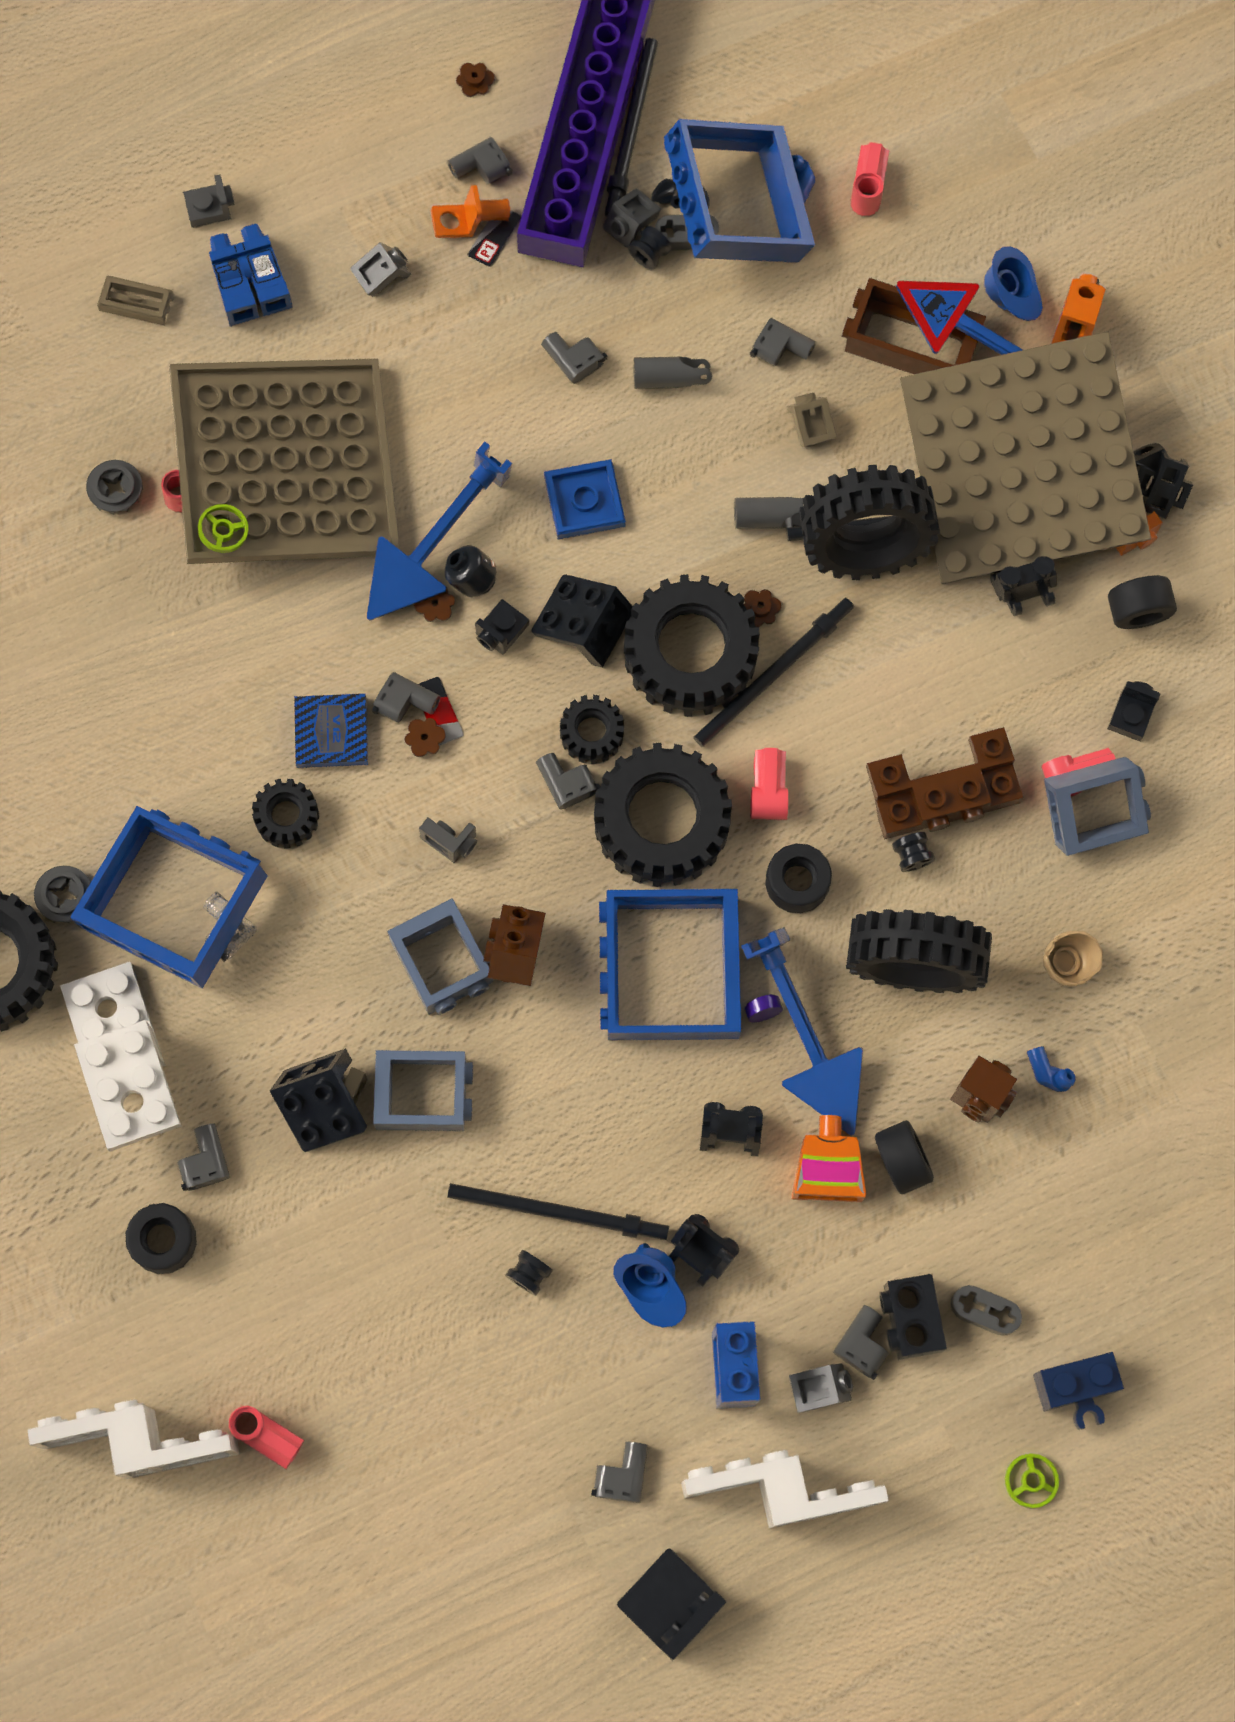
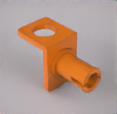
M471 185L464 205L432 206L431 216L435 237H473L481 221H508L510 218L509 200L507 198L502 200H480L477 185ZM444 214H452L458 219L459 226L455 229H448L441 224L440 217Z

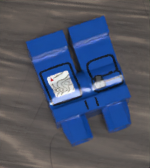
M256 223L241 229L244 242L231 245L228 234L224 233L211 236L210 238L211 251L209 255L230 327L259 318L256 302L249 285L251 283L253 284L263 317L293 308L288 287L283 279L268 235L264 236ZM280 300L275 304H269L270 302ZM248 309V310H247L246 312H244V313H241V314H237V313H236V312H239V311H243V310Z

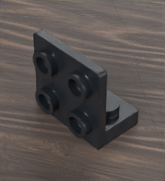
M564 574L552 592L531 632L537 637L575 646L592 665L603 668L624 631L626 622L630 620L633 606L616 586Z
M346 1048L284 1070L270 1089L273 1099L304 1152L361 1134L367 1128L362 1115L342 1081L345 1077V1071L352 1062Z
M666 1549L617 1602V1606L673 1661L727 1601L716 1591H713L671 1549Z

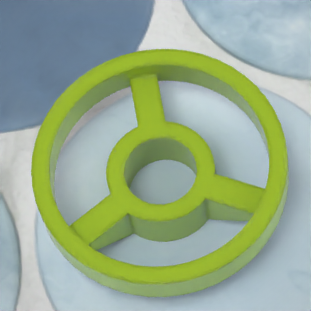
M227 504L213 505L207 508L200 516L198 535L202 543L210 550L219 553L233 552L239 549L246 541L248 522L244 514L234 506ZM218 510L230 511L236 514L241 519V522L232 524L227 519L217 520L211 513ZM205 518L212 526V536L217 541L216 545L210 543L202 532V523ZM220 526H225L229 529V533L220 535L216 529ZM244 528V535L238 543L229 547H222V543L228 542L234 532Z
M1029 1453L1015 1458L1010 1463L1005 1473V1487L1009 1496L1017 1504L1026 1508H1038L1048 1504L1055 1497L1059 1487V1477L1051 1461L1042 1455ZM1026 1458L1027 1470L1021 1475V1485L1012 1491L1010 1486L1011 1470L1017 1462ZM1033 1458L1039 1459L1048 1465L1054 1477V1486L1045 1483L1043 1473L1035 1469ZM1030 1473H1034L1039 1477V1485L1036 1488H1031L1026 1483V1477ZM1044 1489L1051 1493L1046 1500L1038 1504L1025 1503L1016 1497L1025 1490L1037 1492Z

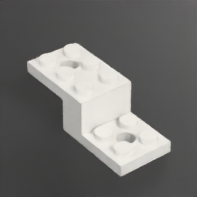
M127 962L60 985L78 1041L77 1044H74L107 1150L110 1152L182 1127L162 1068L165 1066L132 963ZM104 1000H113L117 1003L115 1014L108 1018L100 1017L97 1012L99 1004ZM137 1093L143 1097V1106L134 1113L125 1111L123 1106L124 1099L129 1094Z
M137 1400L114 1404L115 1411L111 1412L99 1411V1408L76 1412L77 1419L69 1421L68 1419H61V1416L41 1419L37 1421V1428L27 1430L30 1445L44 1450L109 1436L115 1475L126 1479L240 1454L238 1439L227 1434V1432H222V1429L200 1433V1441L189 1443V1440H184V1438L160 1442L155 1410L143 1405V1403H138Z
M788 1450L765 1454L762 1457L763 1463L751 1465L750 1458L728 1462L725 1465L726 1471L713 1473L712 1466L691 1470L688 1473L689 1479H685L681 1483L685 1499L759 1482L769 1528L878 1505L888 1501L885 1485L875 1487L874 1480L852 1484L847 1487V1494L838 1496L836 1488L815 1492L810 1495L811 1501L809 1502L799 1456L789 1457Z

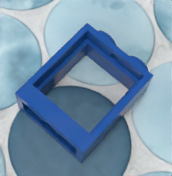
M755 1321L717 1323L712 1331L717 1409L755 1407L760 1401Z

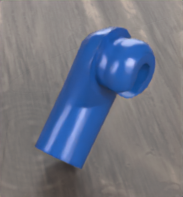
M793 155L792 159L805 204L816 178L809 163L801 155Z
M1044 1046L1027 1051L1035 1079L1039 1084L1056 1092H1065L1075 1084L1076 1077L1071 1069L1066 1068L1064 1070L1050 1065Z

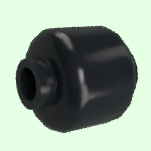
M466 545L450 553L444 573L450 585L463 595L472 598L486 594L492 589L496 581L497 570L493 560L478 547Z

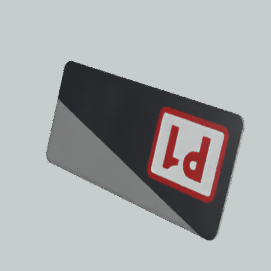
M510 210L508 221H488L468 252V256L490 267L520 221L521 215Z

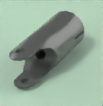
M681 356L634 357V389L682 388L708 384L712 380L710 363L706 359H691ZM704 364L705 367L699 368V365ZM701 375H707V378L701 379Z
M735 498V529L801 526L799 509L804 507L803 498Z

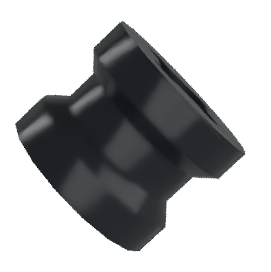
M647 226L641 232V238L634 240L628 246V250L641 266L648 270H653L659 263L658 259L671 251V244L662 232L652 226Z
M925 832L912 833L892 843L894 852L898 853L901 858L899 866L902 872L918 870L935 861L933 852L927 848L928 838Z
M522 1250L518 1255L519 1262L515 1268H510L505 1276L525 1291L537 1296L540 1291L539 1284L543 1278H548L553 1270L532 1254Z

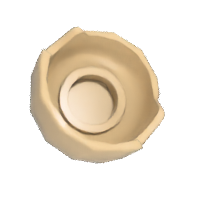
M1085 931L1063 932L1055 936L1044 950L1043 966L1049 977L1062 986L1085 984L1102 967L1103 951L1097 939Z

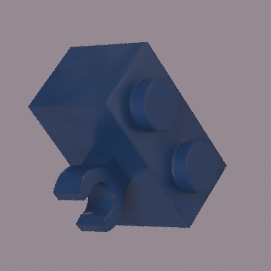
M1113 1352L1048 1368L1033 1374L1043 1411L1075 1403L1076 1411L1073 1421L1078 1430L1085 1428L1083 1415L1086 1412H1090L1095 1416L1097 1425L1105 1422V1415L1102 1409L1094 1404L1093 1398L1116 1393L1124 1389Z

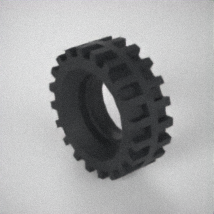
M868 465V470L857 472L856 468L847 469L848 475L840 478L836 474L829 476V484L825 486L819 483L813 487L814 496L805 495L803 498L804 507H800L799 514L806 556L808 555L811 566L818 564V571L823 574L831 570L833 578L841 579L846 574L851 575L852 580H860L862 575H872V579L880 578V573L887 571L894 575L900 573L899 567L908 565L913 567L918 564L917 557H927L931 553L930 546H936L938 543L937 534H940L932 488L927 486L926 478L923 476L915 479V473L911 469H907L903 473L898 472L895 465H889L886 470H878L877 465ZM873 515H892L887 519L869 525L847 524L853 520Z
M689 574L680 575V582L670 584L667 578L660 581V588L653 592L650 588L645 591L642 602L640 604L635 603L632 607L630 620L626 622L625 667L627 673H631L635 689L637 691L642 689L646 693V701L653 705L657 701L664 705L663 711L670 714L674 708L684 710V716L692 717V712L697 710H703L704 715L712 714L713 708L722 704L725 708L736 694L739 695L746 689L749 679H752L755 672L759 653L760 631L759 627H756L754 623L755 614L753 609H746L743 605L744 597L740 593L733 596L728 592L729 584L721 581L719 586H715L709 583V576L701 575L700 581H689ZM696 614L704 616L718 626L723 634L725 647L723 655L714 666L702 672L688 673L677 670L666 662L659 648L660 633L669 621L679 615Z
M653 743V749L642 751L640 746L634 748L631 756L626 759L620 756L615 760V767L610 772L606 770L602 777V784L596 791L594 808L596 839L601 843L602 853L605 858H611L618 872L626 871L633 875L632 880L640 883L642 879L653 881L654 887H661L662 882L673 881L674 886L681 885L683 879L692 876L696 879L701 876L702 870L708 865L712 866L717 861V856L721 849L723 850L731 824L732 801L728 798L727 783L725 779L720 780L717 775L718 768L713 763L708 766L701 760L702 754L694 751L692 755L683 752V745L674 744L673 749L662 748L661 743ZM657 782L673 783L684 789L693 799L696 809V821L690 832L679 841L668 844L652 843L641 837L633 828L629 817L630 803L636 793L646 785Z
M0 891V932L13 940L17 947L19 958L16 974L5 987L0 989V1031L2 1032L9 1030V1023L16 1020L23 1023L29 1018L26 1014L34 1006L38 1009L43 1006L44 1002L41 998L46 990L52 991L54 982L51 978L53 971H58V962L54 957V951L57 948L49 934L50 930L30 905L22 902L15 894L11 893L9 896Z
M885 909L883 913L867 911V915L857 914L856 918H852L846 969H850L852 975H860V979L874 980L875 984L893 985L897 989L910 988L915 989L917 992L930 990L936 993H944V991L963 993V990L976 991L977 987L984 988L988 981L992 933L986 932V928L983 926H973L974 922L959 921L956 920V917L950 915L945 917L937 916L934 912L926 911L923 914L914 913L913 910L895 912L891 909Z

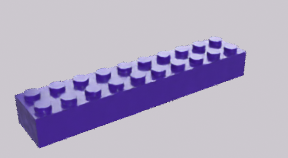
M581 0L517 231L518 253L584 268L655 0Z

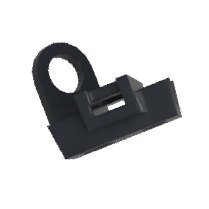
M1159 443L1148 444L1133 451L1141 492L1144 495L1145 511L1150 514L1155 512L1158 517L1167 519L1172 506L1183 509L1193 487L1192 482L1184 479L1189 468L1187 461L1182 458L1180 461L1169 458L1167 451ZM1151 476H1153L1152 481H1151V483H1150V485H1149V488H1147V485H1148V483H1149V481H1150V478H1151ZM1181 487H1183L1182 492H1181L1179 498L1176 499L1177 496H1178V493H1179V491H1180V489H1181Z

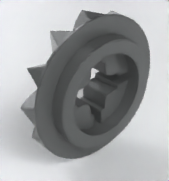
M108 460L97 465L89 474L86 483V491L90 501L99 511H109L113 515L117 511L124 510L128 512L130 506L135 502H139L141 490H143L142 479L137 469L130 463L122 460ZM118 481H121L120 485L125 493L115 491L112 495H109L110 490L105 482L115 485Z
M57 866L51 868L36 883L34 889L35 904L41 914L54 923H70L72 921L70 917L90 885V881L81 870L75 867ZM69 883V892L77 899H65L63 904L59 905V898L50 891H63Z

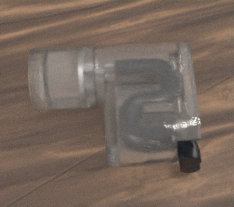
M215 892L206 900L203 908L218 921L229 901L219 892ZM245 916L220 958L223 962L231 959L257 931V927ZM210 931L209 934L206 936L205 942H206L207 938L209 937L211 931Z

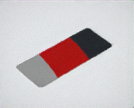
M434 677L419 683L420 686L441 696L439 705L433 714L423 711L426 719H434L437 726L443 728L446 733L445 740L439 745L462 737L463 731L440 678Z

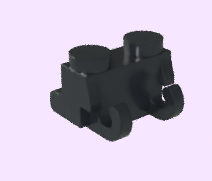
M1040 556L1034 562L1019 567H1005L1001 572L991 574L990 576L999 601L1007 602L1013 616L1022 614L1021 601L1040 595L1046 606L1055 604L1054 592L1049 593L1048 587L1053 588L1057 586V573L1054 569V561L1047 556Z
M718 1102L705 1104L702 1118L700 1151H707V1148H715L716 1141L742 1143L744 1144V1152H751V1156H759L763 1126L762 1110L756 1106H745L740 1111L726 1110V1107Z
M692 1214L688 1220H685L670 1241L676 1247L669 1257L673 1263L680 1257L699 1272L701 1277L697 1282L704 1286L712 1275L718 1279L738 1255L739 1246L733 1239L721 1238L711 1230L710 1224L704 1216Z

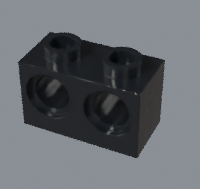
M932 1274L887 1281L883 1285L884 1291L879 1292V1298L883 1314H889L892 1329H887L890 1351L897 1352L898 1360L945 1351L947 1346ZM908 1289L914 1292L917 1297V1304L914 1308L908 1309L900 1304L898 1300L900 1290ZM914 1326L922 1330L924 1343L921 1346H913L907 1341L905 1333L908 1327Z

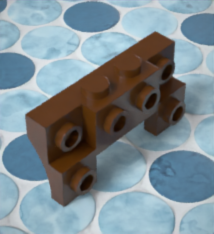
M1002 727L969 737L968 741L975 764L910 780L902 754L867 763L866 769L884 840L929 828L930 832L939 831L949 827L950 822L963 819L964 823L973 822L985 816L984 813L1020 804L1024 797L1013 766L1015 758L1005 728Z

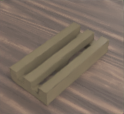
M107 275L97 306L99 311L165 326L166 314H169L170 301H173L174 293L170 289ZM111 288H115L123 291L162 299V301L156 302L152 300L143 299L140 296H135L131 294L125 295L117 292H112L110 290Z

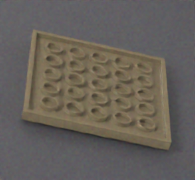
M1109 331L900 377L919 475L926 478L927 486H931L940 528V534H937L938 543L934 548L942 584L1001 572L1008 566L1019 567L1034 562L1040 556H1047L1054 561L1151 539Z
M378 358L170 364L169 372L187 564L376 556L378 538L381 536L400 550ZM217 504H227L236 507L244 514L248 522V535L246 541L239 549L229 553H219L210 550L202 543L198 535V522L200 516L207 508ZM218 510L211 513L217 520L227 519L232 524L241 522V519L230 511ZM205 518L202 523V532L210 543L216 545L217 541L212 536V526ZM220 526L216 529L220 535L229 533V529L225 526ZM244 528L234 532L228 542L222 543V547H229L238 543L244 535Z

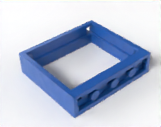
M679 119L665 135L664 147L669 156L672 179L676 184L680 200L679 206L684 216L687 238L691 244L694 258L799 263L815 246L784 126ZM693 148L759 153L781 238L714 234Z
M136 806L70 918L81 929L203 989L268 875L260 866L261 861L252 857L249 852L242 851L239 855L229 850V844L215 836H211L210 840L200 836V831L188 823L181 822L180 825H176L169 821L170 817L158 809L157 811L151 809L149 812ZM150 832L243 876L194 962L101 917Z
M738 889L607 890L606 902H599V923H606L607 936L600 937L599 943L600 958H607V972H600V994H607V1008H600V1030H608V1041L739 1039L741 1034ZM617 909H722L724 1025L619 1026Z

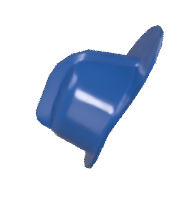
M1011 246L1000 248L995 252L992 266L987 270L984 277V287L987 295L999 308L1008 310L1019 319L1025 321L1037 319L1041 315L1043 306L1031 262L1017 248Z
M647 1243L639 1245L634 1253L625 1254L616 1261L613 1267L614 1278L634 1310L642 1319L651 1325L659 1327H672L682 1321L686 1314L687 1302L675 1280V1265L665 1252L657 1248H650Z

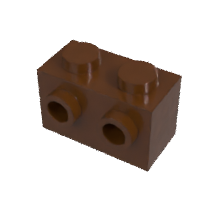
M503 904L500 918L493 917L488 939L495 941L487 940L483 962L490 963L487 978L531 986L545 912Z
M978 1055L950 1100L961 1106V1112L975 1122L983 1120L988 1123L994 1115L1001 1118L1018 1093L1012 1089L1017 1078L1011 1075L1012 1070L1005 1064L993 1060L991 1063Z

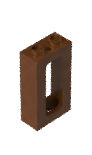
M869 278L865 290L858 288L852 308L857 309L854 319L847 318L841 336L847 339L845 352L911 374L954 366L953 364L865 336L870 319L874 314H881L917 327L918 325L896 286ZM966 309L964 312L966 316L984 325L985 315ZM954 329L949 337L959 340L962 344L955 365L971 362L978 341L959 329Z

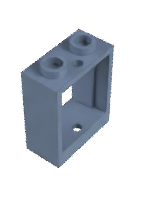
M1127 757L1044 779L1055 845L1066 856L1149 833L1147 821L1151 819V812L1142 794V787H1145L1144 773L1140 766L1135 765ZM1124 779L1131 819L1077 834L1071 794Z
M453 898L387 931L389 940L428 1015L435 1011L438 1015L446 1013L457 1006V1000L467 995L470 998L477 997L489 990V984L494 982L493 979L487 978L489 966L487 962H483L484 957ZM454 923L478 971L431 995L406 947Z
M376 1050L373 1122L375 1129L465 1131V1121H472V1099H465L466 1084H473V1062H466L465 1051ZM393 1064L455 1065L454 1115H391Z

